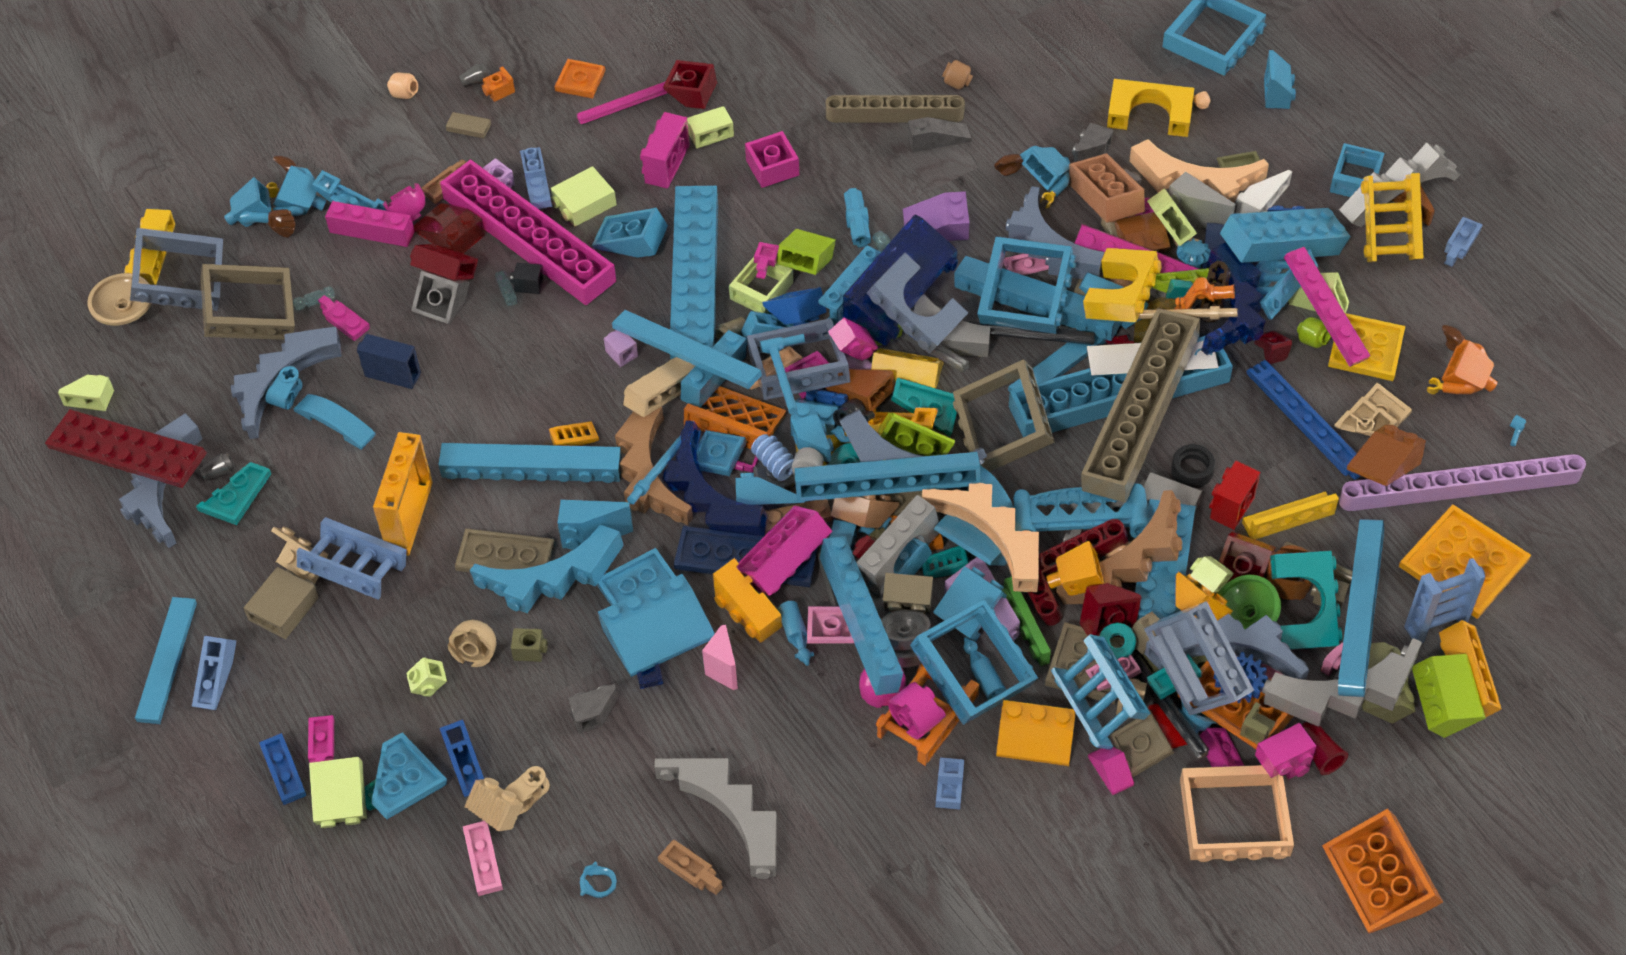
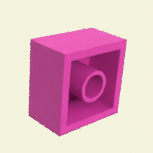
M783 131L745 143L746 161L761 188L799 176V158Z

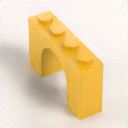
M1114 79L1107 128L1127 130L1131 110L1139 104L1153 103L1163 107L1169 114L1168 135L1188 137L1194 88Z
M1107 248L1101 260L1103 277L1130 280L1133 283L1121 289L1089 288L1083 300L1086 319L1137 322L1139 315L1143 314L1145 301L1150 297V289L1155 285L1156 275L1161 271V261L1158 260L1157 251Z

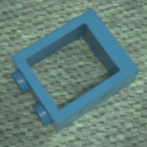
M1344 143L1333 175L1330 192L1351 197L1361 186V182L1364 181V179L1341 174L1344 162L1374 169V172L1379 174L1385 153Z

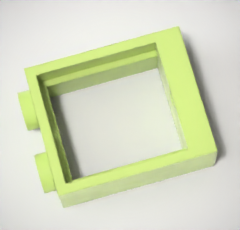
M753 257L729 285L730 299L755 312L768 314L769 311L763 307L762 302L786 293L793 284V269L779 264H775V267L768 265L766 275L779 282L765 296L747 287L758 272L756 270L757 263H754Z

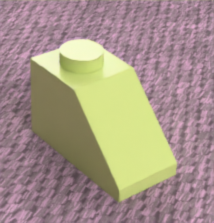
M86 375L59 389L58 394L64 406L106 411L114 389L109 377Z

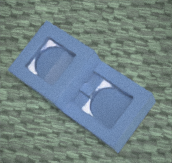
M940 758L936 794L937 808L960 810L964 760Z

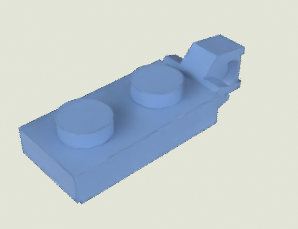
M1462 217L1446 244L1444 252L1448 254L1444 264L1452 267L1457 258L1463 259L1480 233L1482 224Z

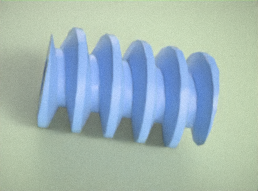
M763 434L754 441L751 452L756 455L778 481H784L793 474L792 463L794 456L788 453L787 448L783 447L780 441H777L776 436L769 437L767 434Z

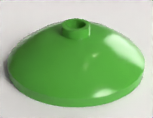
M1257 575L1240 576L1229 581L1218 592L1219 595L1228 601L1226 605L1233 610L1230 615L1237 619L1244 629H1247L1265 615L1272 621L1277 622L1281 609L1279 593L1271 582ZM1252 612H1255L1252 617H1249Z

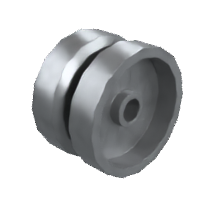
M905 609L894 611L884 616L881 622L900 666L907 668L922 664L910 647V644L916 636L931 629L929 618L921 612Z

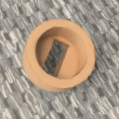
M1206 91L1196 94L1193 98L1194 104L1199 109L1208 108L1211 102Z

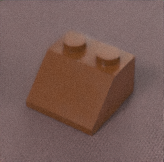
M1155 212L1118 219L1114 222L1118 238L1161 254L1170 248L1166 228Z

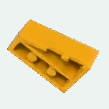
M734 558L713 573L714 599L720 608H725L729 612L731 618L736 623L740 622L744 626L746 633L751 638L755 637L762 643L782 627L781 614L763 592L759 594L751 586L750 583L753 580L749 575L744 577L737 569L739 563Z

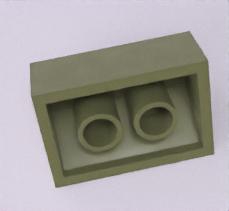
M1385 642L1372 643L1368 669L1384 660L1391 652L1400 655L1401 651ZM1407 678L1393 711L1367 700H1364L1362 704L1363 711L1392 724L1416 712L1413 703L1414 696L1408 685L1409 678Z

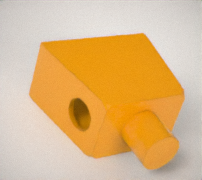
M1090 541L1057 557L1058 572L1046 576L1051 589L1062 585L1070 596L1085 593L1087 586L1104 584L1098 555Z

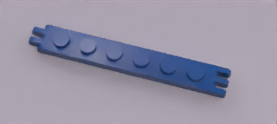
M1266 360L1246 371L1247 375L1344 476L1350 475L1354 480L1360 478V475L1346 470L1347 465L1357 453Z

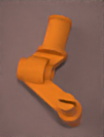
M1197 278L1183 298L1181 297V302L1179 297L1176 298L1175 309H1190L1197 298H1207L1212 302H1215V299H1235L1234 285L1214 286V284L1208 283L1206 278Z

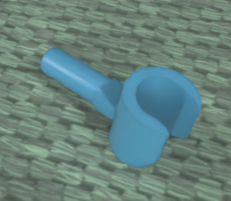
M1518 415L1513 418L1510 427L1515 429L1510 443L1511 446H1516L1519 434L1523 431L1526 420Z

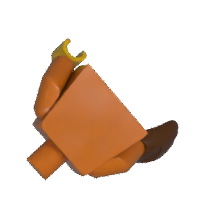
M1443 325L1442 331L1447 339L1446 346L1449 350L1454 351L1441 379L1444 383H1440V380L1437 378H1431L1429 384H1434L1437 387H1427V392L1436 394L1439 390H1442L1443 393L1470 395L1483 390V388L1489 392L1494 390L1498 383L1497 380L1490 376L1494 363L1489 359L1484 347L1466 340L1457 328Z

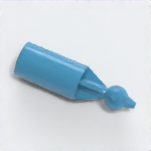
M795 601L784 602L777 610L781 614L788 642L799 650L795 654V659L798 658L808 666L810 658L814 656V652H810L806 648L807 630L798 604Z
M965 637L964 651L970 654V669L987 700H990L1004 692L1006 688L990 659L977 651L978 646L975 641Z

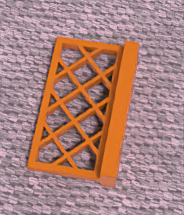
M719 386L715 391L719 396L710 397L703 404L707 405L709 409L705 410L689 403L684 408V425L688 426L690 423H694L697 426V430L703 432L709 430L745 437L747 440L745 447L751 449L752 444L759 436L767 434L770 437L774 434L785 418L786 410ZM734 399L738 403L728 405L726 400ZM722 401L723 406L713 408L712 403ZM753 406L758 410L748 412L746 407ZM742 409L743 413L733 415L731 411ZM727 412L728 417L721 416L718 413ZM772 413L778 416L777 418L767 419L766 415ZM753 417H762L763 421L753 423L751 420ZM746 419L748 424H743L738 421ZM766 426L768 431L765 432L757 428Z

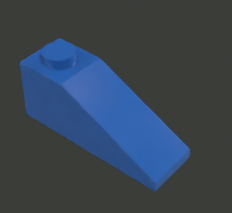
M460 720L441 727L439 730L462 793L466 797L469 796L475 780H481L484 777L464 721Z

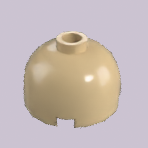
M467 620L457 625L449 638L448 650L458 662L462 664L465 661L473 662L471 667H481L490 662L496 650V636L492 628L478 620Z

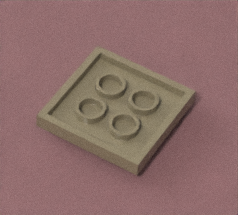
M1064 622L1046 677L1045 686L1062 690L1055 683V677L1051 669L1055 667L1069 670L1088 652V647L1083 641L1087 634L1082 627ZM1113 637L1110 640L1111 646L1114 648L1122 647L1125 642L1124 638ZM1095 659L1073 678L1079 689L1090 680L1086 670L1097 664ZM1111 687L1101 691L1095 688L1086 697L1100 701L1111 691Z

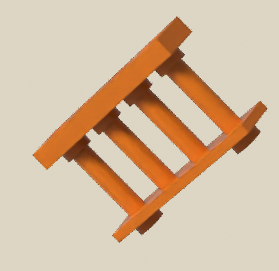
M920 664L916 672L917 675L910 683L916 682L922 687L927 679L932 681L933 679L923 664ZM970 680L966 686H962V689L973 704L979 695V684ZM935 697L933 700L942 708L946 717L930 730V734L926 739L920 738L917 740L906 733V729L894 723L895 719L890 710L886 714H882L877 720V737L882 739L887 731L892 732L917 747V761L926 766L960 720L949 704Z

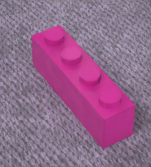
M332 201L325 215L329 232L339 235L408 247L415 232L411 215Z

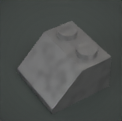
M421 270L411 311L451 324L465 303L470 282L465 280L454 281Z

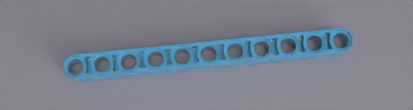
M1359 520L1338 679L1339 696L1365 697L1384 539V520Z

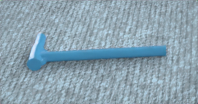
M804 334L760 341L762 353H770L785 402L791 415L796 414L798 409L779 351L784 349L785 346L805 343Z

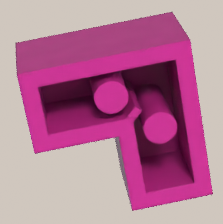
M1298 723L1259 742L1255 756L1271 778L1277 775H1286L1289 780L1295 776L1301 777L1310 770L1316 745L1302 725Z

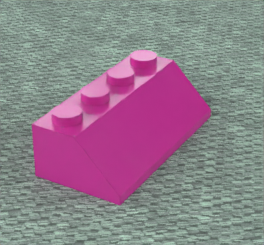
M794 505L741 559L737 569L744 577L748 575L751 577L753 582L750 584L756 591L770 596L780 589V585L796 572V568L802 562L811 557L812 552L819 545H822L823 539H826L832 530L817 511Z

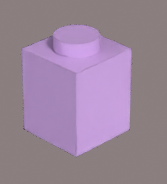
M616 330L604 337L605 351L620 367L638 357L637 344L629 335Z

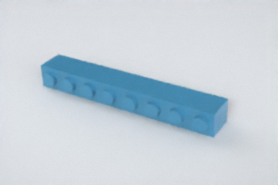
M965 256L954 272L955 287L981 297L989 263ZM1002 268L994 301L1037 315L1038 317L1049 318L1056 286ZM1066 290L1065 294L1068 296L1066 307H1062L1063 321L1061 324L1076 328L1079 331L1094 332L1095 336L1112 341L1122 321L1086 319L1083 304L1085 296Z
M442 443L439 469L441 477L448 479L558 480L561 482L603 481L611 483L620 482L621 470L619 463L622 461L620 447Z
M977 452L794 468L797 502L922 491V489L968 487L969 484L981 483L980 462Z
M845 536L823 539L820 561L875 695L898 693L903 671Z

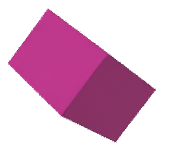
M1113 747L1112 749L1101 748L1088 754L1089 760L1112 795L1134 786L1124 752Z

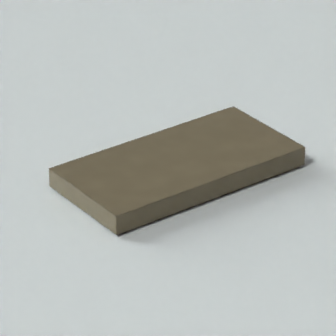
M465 529L455 563V570L470 572L474 564L505 570L525 569L543 565L551 561L555 540Z

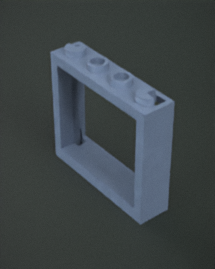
M137 228L130 301L202 309L200 290L139 283L141 250L150 249L215 257L214 264L222 265L223 239ZM213 282L211 298L212 310L214 311L218 310L221 282Z
M831 318L747 336L748 350L753 367L760 369L762 373L758 383L764 400L784 396L777 374L766 376L759 353H762L760 341L804 334L805 343L790 345L789 347L830 339L838 362L786 372L792 394L850 382L849 365L845 354L839 350L828 332L834 327ZM767 388H773V390L767 391Z
M1207 601L1164 617L1144 628L1189 715L1236 702L1254 691ZM1184 619L1187 620L1224 690L1223 693L1211 697L1207 696L1170 626L1171 624ZM1189 702H1192L1193 706H1194V707L1197 706V707L1194 708V709H1192V707H1191V705H1190Z

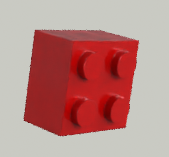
M1235 461L1231 468L1227 467L1222 476L1223 481L1221 484L1217 483L1212 491V496L1214 497L1209 505V508L1212 509L1210 519L1235 530L1255 499L1261 472L1238 461Z

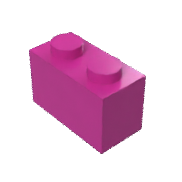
M846 318L840 320L828 331L841 352L858 360L864 361L878 348L865 327Z

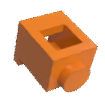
M500 67V71L483 79V92L486 96H490L494 102L515 93L513 78L504 67Z

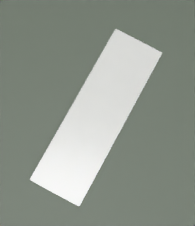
M1208 339L1197 342L1185 370L1218 368L1213 340ZM1141 343L1087 346L1091 375L1128 373ZM1205 348L1210 350L1212 355H1210L1209 352L1205 350L1199 351L1197 355H1195V352L1198 349Z

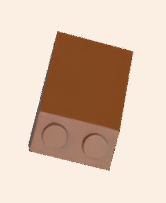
M1386 424L1371 435L1347 465L1346 470L1388 486L1421 465L1426 440L1419 438L1414 433H1407L1399 430L1394 425Z

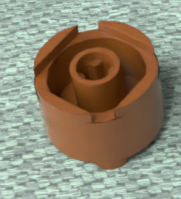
M1287 545L1273 552L1272 555L1304 553L1307 551L1299 546ZM1269 559L1265 579L1276 588L1280 598L1287 600L1304 599L1310 591L1312 583L1303 578L1272 579L1271 562Z

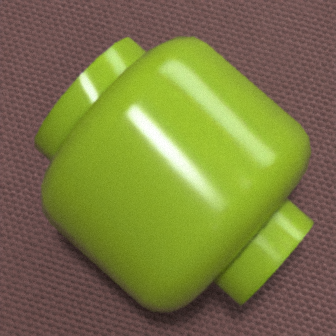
M1308 317L1298 325L1297 333L1299 340L1305 345L1320 348L1326 345L1331 338V335L1320 319Z

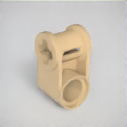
M534 766L527 769L516 781L508 785L505 790L516 794V799L523 804L519 814H523L548 792L550 783L545 771L541 767Z

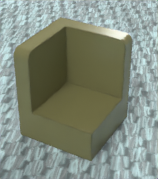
M1257 702L1242 723L1240 732L1241 736L1256 744L1266 740L1275 726L1273 720L1259 714L1261 704Z

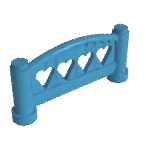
M1141 484L1133 485L1126 503L1124 502L1118 512H1114L1106 505L1107 502L1116 503L1117 500L1084 492L1082 487L1058 489L1036 495H1030L1028 491L1021 489L1016 491L1013 497L1015 531L1028 530L1037 532L1092 529L1108 520L1118 519L1124 524V527L1130 528L1131 536L1136 538L1151 521L1148 514L1146 491ZM1084 503H1101L1095 513L1089 512L1083 506ZM1061 504H1077V508L1071 515H1068L1060 507ZM1038 505L1055 506L1048 516H1045L1037 508Z

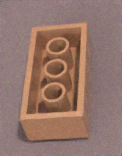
M1107 153L1069 164L1070 186L1106 223L1145 212L1144 189Z

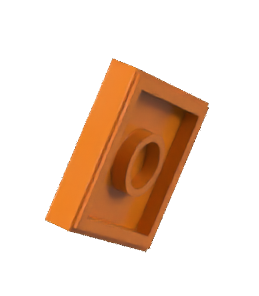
M567 59L554 86L555 91L593 99L606 71L605 66Z

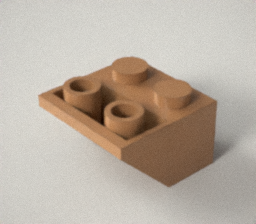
M888 494L835 498L831 516L861 527L880 528L899 507V502L891 500V495Z

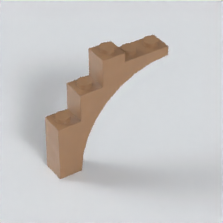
M662 406L645 417L633 411L615 435L617 447H620L621 452L626 454L619 463L621 477L631 482L624 491L625 502H628L627 498L634 491L633 488L639 480H643L653 468L651 449L656 432L664 421ZM658 476L651 483L649 491L644 496H640L635 504H630V509L634 511L638 510L645 514L651 508L656 513H663L678 523L682 522L689 525L693 520L692 507L672 494L663 485Z
M1172 490L1163 491L1159 506L1151 521L1128 546L1112 557L1099 562L1104 584L1109 583L1122 588L1121 583L1146 582L1148 574L1152 570V562L1178 560L1179 551L1182 550V539L1176 533L1177 514L1181 511V503ZM1062 585L1057 587L1056 592L1064 605L1083 604L1085 593L1070 596Z

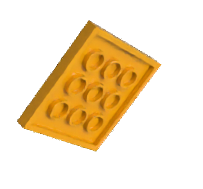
M1452 504L1400 561L1399 567L1419 581L1422 575L1431 573L1435 581L1440 582L1463 574L1469 559L1474 558L1478 566H1481L1485 572V580L1471 613L1473 617L1478 619L1530 560L1531 554Z

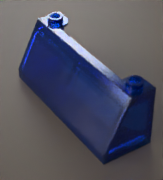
M916 214L843 295V318L865 327L874 340L885 346L891 340L897 338L900 329L898 328V323L889 318L886 312L870 299V296L867 294L870 288L906 253L921 267L906 283L903 291L905 303L911 309L943 271L949 273L954 271L958 265L957 249L928 222Z

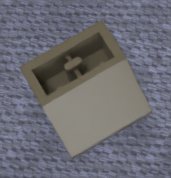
M885 573L884 609H888L890 613L904 609L915 610L925 615L926 613H931L933 577Z

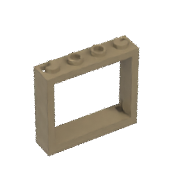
M202 264L200 280L204 337L285 340L284 334L294 333L295 323L289 268ZM210 282L282 285L286 319L213 317Z
M1024 359L953 392L955 398L953 406L960 416L958 424L965 435L963 442L970 452L978 449L979 444L967 403L1015 380L1021 379L1036 432L986 454L987 457L983 459L984 463L980 466L989 472L1055 443L1033 368Z

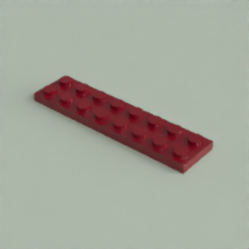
M69 409L45 442L49 449L180 488L185 486L207 454L203 447Z

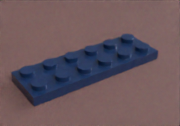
M683 526L674 561V569L713 574L734 558L739 563L763 536ZM818 547L812 552L811 557L802 562L796 568V572L782 584L811 587Z

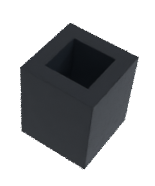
M517 262L515 270H512L510 274V282L513 283L515 292L540 294L544 280L542 265Z

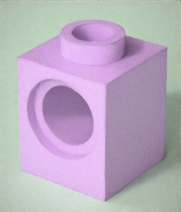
M496 158L483 167L484 170L509 188L515 185L512 170Z

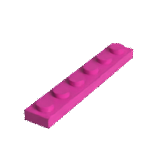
M1083 224L1074 243L1104 253L1107 248L1153 251ZM1157 252L1158 260L1161 261L1160 273L1201 269Z
M1305 247L1287 253L1284 256L1285 261L1349 367L1367 360L1370 357L1369 352Z

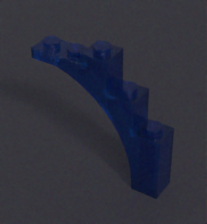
M1226 242L1211 249L1207 266L1210 267L1214 262L1222 261L1230 268L1231 274L1228 286L1234 285L1235 299L1230 298L1231 308H1238V317H1229L1222 327L1205 335L1201 351L1207 356L1215 351H1220L1230 343H1236L1239 339L1244 344L1258 340L1263 334L1266 322L1258 314L1261 310L1260 301L1264 296L1256 290L1259 286L1262 272L1250 262L1241 263ZM1220 268V270L1215 271V273L1219 277L1220 273H1224V271L1222 268Z
M686 421L684 429L681 431L680 449L676 452L677 461L669 460L667 469L664 470L663 478L672 491H685L684 501L692 507V512H706L705 523L710 530L765 536L769 515L762 505H750L731 500L718 493L705 481L697 456L701 430L695 421Z

